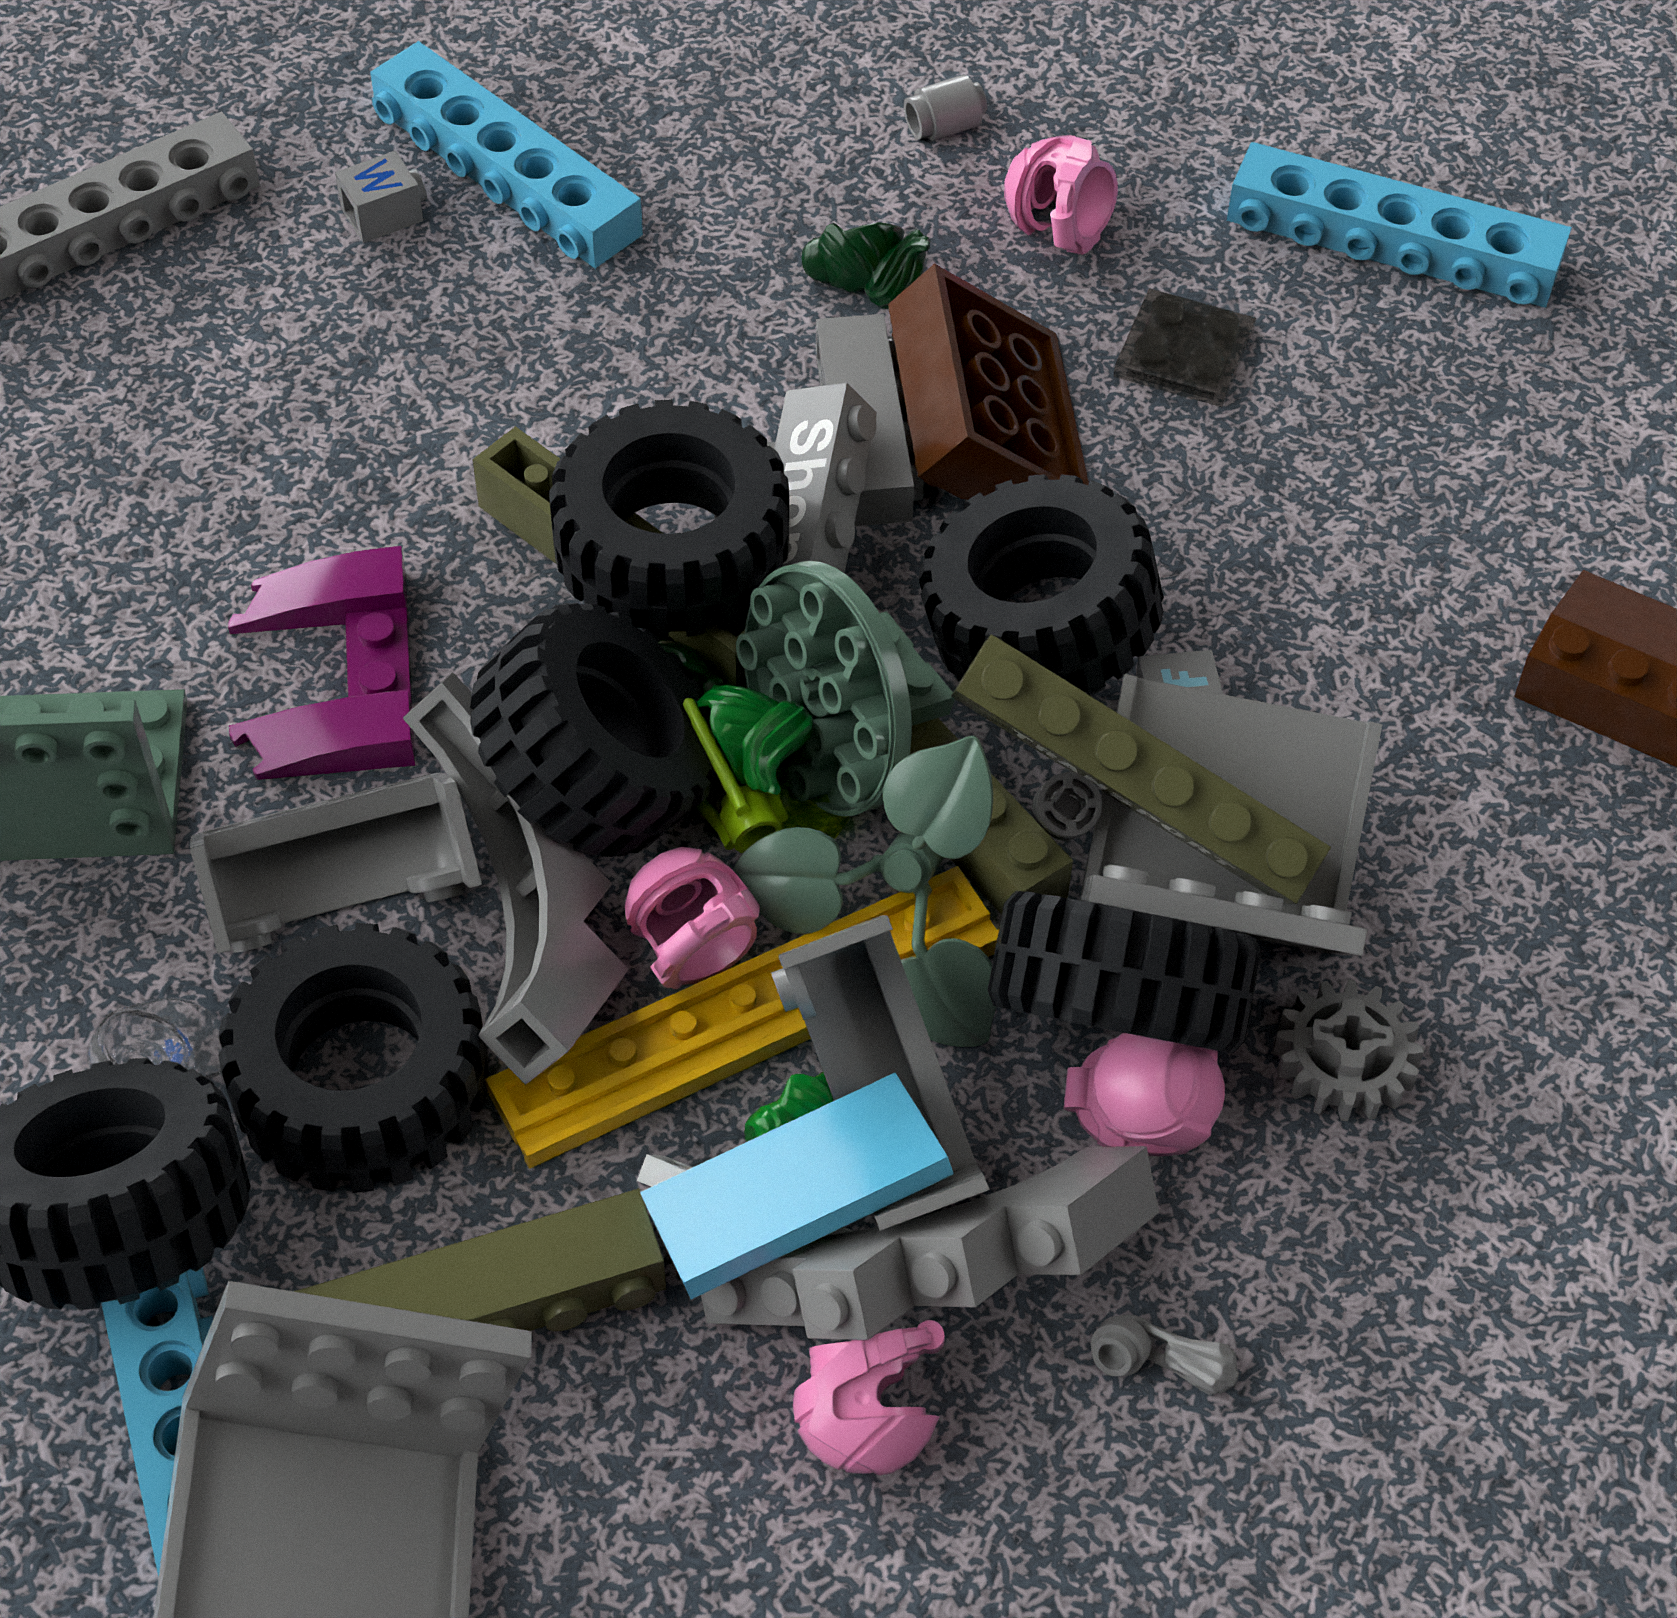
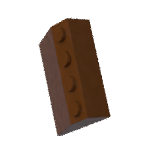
M934 263L888 304L893 330L892 337L896 347L900 381L903 387L908 416L907 423L910 428L915 455V468L918 472V477L932 487H939L960 499L966 500L978 493L986 496L995 492V485L1012 480L1013 485L1028 482V476L1045 474L1049 480H1059L1061 474L1078 476L1083 480V484L1089 485L1057 334Z
M1583 570L1550 614L1530 650L1514 697L1677 767V609Z

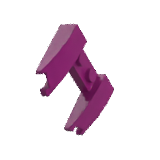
M402 546L354 551L317 559L255 579L251 584V589L257 593L244 614L232 615L228 622L229 633L241 634L346 624L348 697L298 706L229 725V736L234 746L237 747L250 741L262 758V761L253 768V773L257 780L415 766L414 731L403 719L413 707L407 584Z

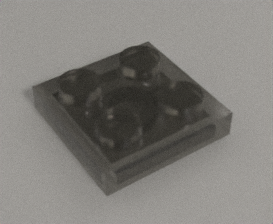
M1149 288L1116 361L1114 377L1223 407L1253 334L1256 318Z

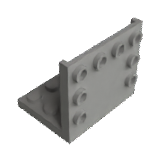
M1125 674L1117 707L1118 714L1331 846V849L1297 904H1283L1284 899L1265 894L1101 791L1102 812L1093 829L1080 900L1250 935L1257 940L1333 955L1362 956L1367 928L1351 926L1352 912L1346 910L1382 724L1357 721Z
M228 1281L183 1395L153 1618H469L478 1452L531 1358L532 1331Z

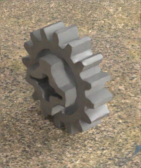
M1349 979L1342 993H1336L1328 981L1320 983L1316 999L1304 991L1297 994L1294 1009L1285 1008L1282 1013L1279 1031H1277L1273 1046V1053L1281 1056L1277 1069L1279 1078L1296 1077L1291 1096L1294 1099H1298L1310 1093L1316 1097L1313 1112L1319 1115L1326 1110L1329 1104L1338 1106V1114L1341 1121H1348L1352 1109L1361 1107L1369 1120L1375 1119L1381 1101L1388 1107L1396 1109L1400 1105L1404 1090L1412 1091L1419 1073L1417 1068H1419L1424 1053V1046L1414 1043L1420 1028L1418 1023L1400 1022L1405 1005L1398 1001L1386 1007L1380 1003L1382 988L1375 986L1367 996L1358 994L1355 980ZM1369 1076H1374V1077H1376V1078H1373V1079L1364 1081V1080L1367 1079Z

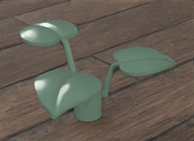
M968 736L946 745L917 751L902 759L889 773L883 789L884 809L888 819L900 833L883 855H874L869 862L848 872H838L841 863V851L837 842L821 831L795 827L776 831L756 841L741 855L733 869L759 903L760 913L763 917L780 929L798 934L816 932L829 925L840 913L843 905V896L839 885H850L874 872H881L884 880L893 889L905 893L913 892L916 900L912 949L916 957L905 958L901 962L930 1040L956 1047L981 1046L988 1042L991 1037L992 1022L997 1006H993L987 991L992 963L980 948L955 938L942 939L933 944L929 950H927L925 945L928 897L932 893L928 881L940 866L943 857L957 859L972 852L987 834L991 823L993 785L989 764L979 739L976 736Z

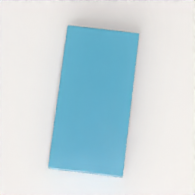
M895 1072L640 1192L690 1299H693L953 1175L954 1172L947 1154Z

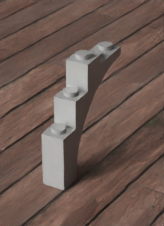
M452 672L414 706L403 719L437 758L447 775L456 781L458 791L485 841L500 887L506 924L505 971L496 1005L478 1036L526 1085L571 1049L629 969L583 922L611 887L612 883L584 853L574 851L572 843L559 844L547 837L544 827L537 822L530 824L517 812L520 807L510 795L506 797L502 795L494 784L497 777L492 768L484 767L479 756L480 739L472 735L470 723L471 712L473 711L470 708L472 692Z
M1147 1146L1085 1147L1050 1169L1018 1184L973 1201L916 1217L881 1231L877 1226L859 1231L823 1236L702 1294L701 1299L706 1322L711 1324L805 1326L807 1338L869 1340L913 1306L977 1307L1018 1274L1082 1275L1159 1213Z

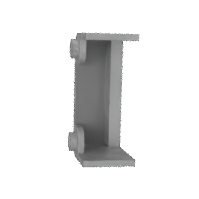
M442 772L423 775L194 834L190 839V851L218 954L231 951V944L234 953L271 944L270 932L281 928L282 924L406 891L410 893L424 892L426 902H434L464 893L463 882L469 888L482 885L457 783Z
M881 915L779 954L778 957L782 969L771 972L785 1012L799 1007L833 1100L835 1101L896 1072L949 1158L954 1172L953 1175L874 1212L880 1231L989 1190L985 1176L974 1159L890 933L892 926L887 915Z

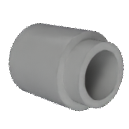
M965 74L915 90L914 96L904 100L906 122L909 130L917 140L929 137L931 141H935L976 128L982 122V114L987 111V100L983 88L978 82L973 83Z

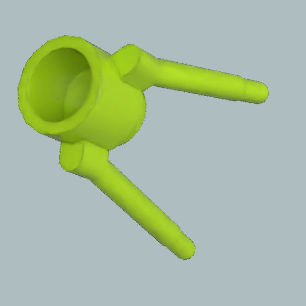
M686 698L683 702V707L727 793L721 801V813L707 799L699 804L696 809L716 830L726 850L735 848L739 853H744L756 841L782 830L780 823L785 822L789 816L780 800V794L774 795L769 792L764 794L763 792L752 790L748 785L739 787L695 700Z

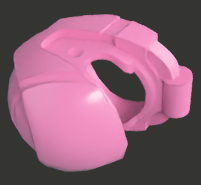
M1072 135L1042 139L1032 143L1031 148L1025 147L1012 160L1004 182V197L1010 217L1019 229L1029 236L1035 230L1044 231L1048 227H1052L1053 240L1056 247L1081 255L1089 252L1099 242L1100 234L1108 224L1114 211L1118 192V182L1113 167L1109 163L1100 160L1097 149L1090 140ZM1053 200L1056 203V209L1050 213L1051 223L1035 221L1031 210L1034 208L1044 209Z
M678 847L659 854L638 871L630 882L624 909L627 925L631 926L630 931L636 936L647 939L657 956V960L650 966V969L664 987L678 989L682 985L699 983L729 969L749 951L757 936V927L754 920L759 916L760 905L739 876L722 860L709 852L702 853V849Z
M1122 1033L1118 1037L1108 1040L1107 1045L1096 1049L1088 1055L1081 1067H1069L1067 1069L1063 1109L1076 1112L1082 1128L1097 1140V1144L1102 1147L1147 1146L1148 1156L1186 1154L1211 1136V1129L1223 1108L1225 1083L1217 1063L1218 1051Z
M926 1320L920 1323L918 1327L900 1328L878 1333L869 1340H852L809 1348L811 1378L795 1389L793 1398L795 1423L800 1425L798 1433L809 1451L823 1463L837 1470L844 1469L848 1473L859 1474L874 1473L879 1476L894 1473L914 1461L929 1442L940 1416L926 1415V1408L884 1407L880 1404V1399L883 1391L889 1385L901 1381L904 1376V1369L914 1364L920 1355L924 1353L934 1354L943 1348L945 1336L942 1326L936 1321Z

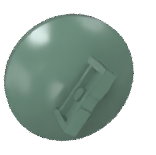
M803 561L783 566L774 570L764 579L759 588L753 590L745 633L740 634L736 641L737 656L741 665L745 668L747 688L761 692L779 703L784 700L789 702L795 701L799 706H803L813 719V733L810 739L806 741L804 746L786 757L778 767L788 780L790 791L798 801L804 802L808 800L821 810L838 816H854L876 809L884 804L883 789L889 773L896 764L910 754L912 726L949 715L955 701L951 697L953 692L929 662L925 663L913 648L914 644L890 614L887 611L879 613L866 593L845 573L827 563L819 561Z

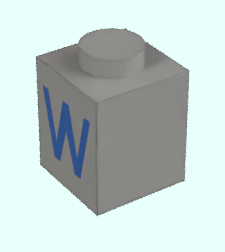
M396 150L335 172L341 209L363 243L423 221L421 201L427 199L423 180L415 168L408 170Z

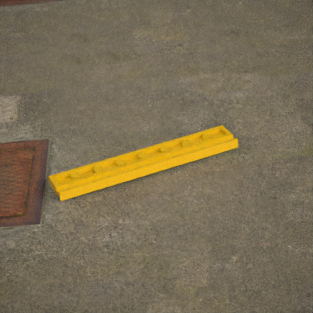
M956 866L931 877L928 883L932 893L928 897L925 945L927 950L942 939L955 938L977 946L988 957L993 955L999 929L997 930L991 922L990 912L960 868ZM898 892L840 918L819 931L807 933L585 1033L577 1039L565 1055L526 1085L510 1068L486 1078L487 1092L515 1144H518L523 1153L528 1168L531 1169L811 1039L799 1007L785 1012L771 974V972L782 969L778 957L779 954L881 915H887L892 926L890 933L900 960L916 957L912 949L915 894L913 892Z

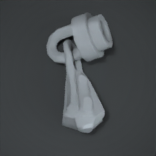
M1122 1314L1107 1318L1101 1323L1091 1338L1093 1360L1102 1372L1110 1376L1132 1375L1148 1359L1176 1373L1208 1395L1222 1394L1235 1387L1238 1380L1239 1372L1237 1370L1236 1352L1229 1345L1182 1337L1155 1326L1148 1320L1136 1315ZM1155 1339L1167 1343L1164 1354L1151 1349Z

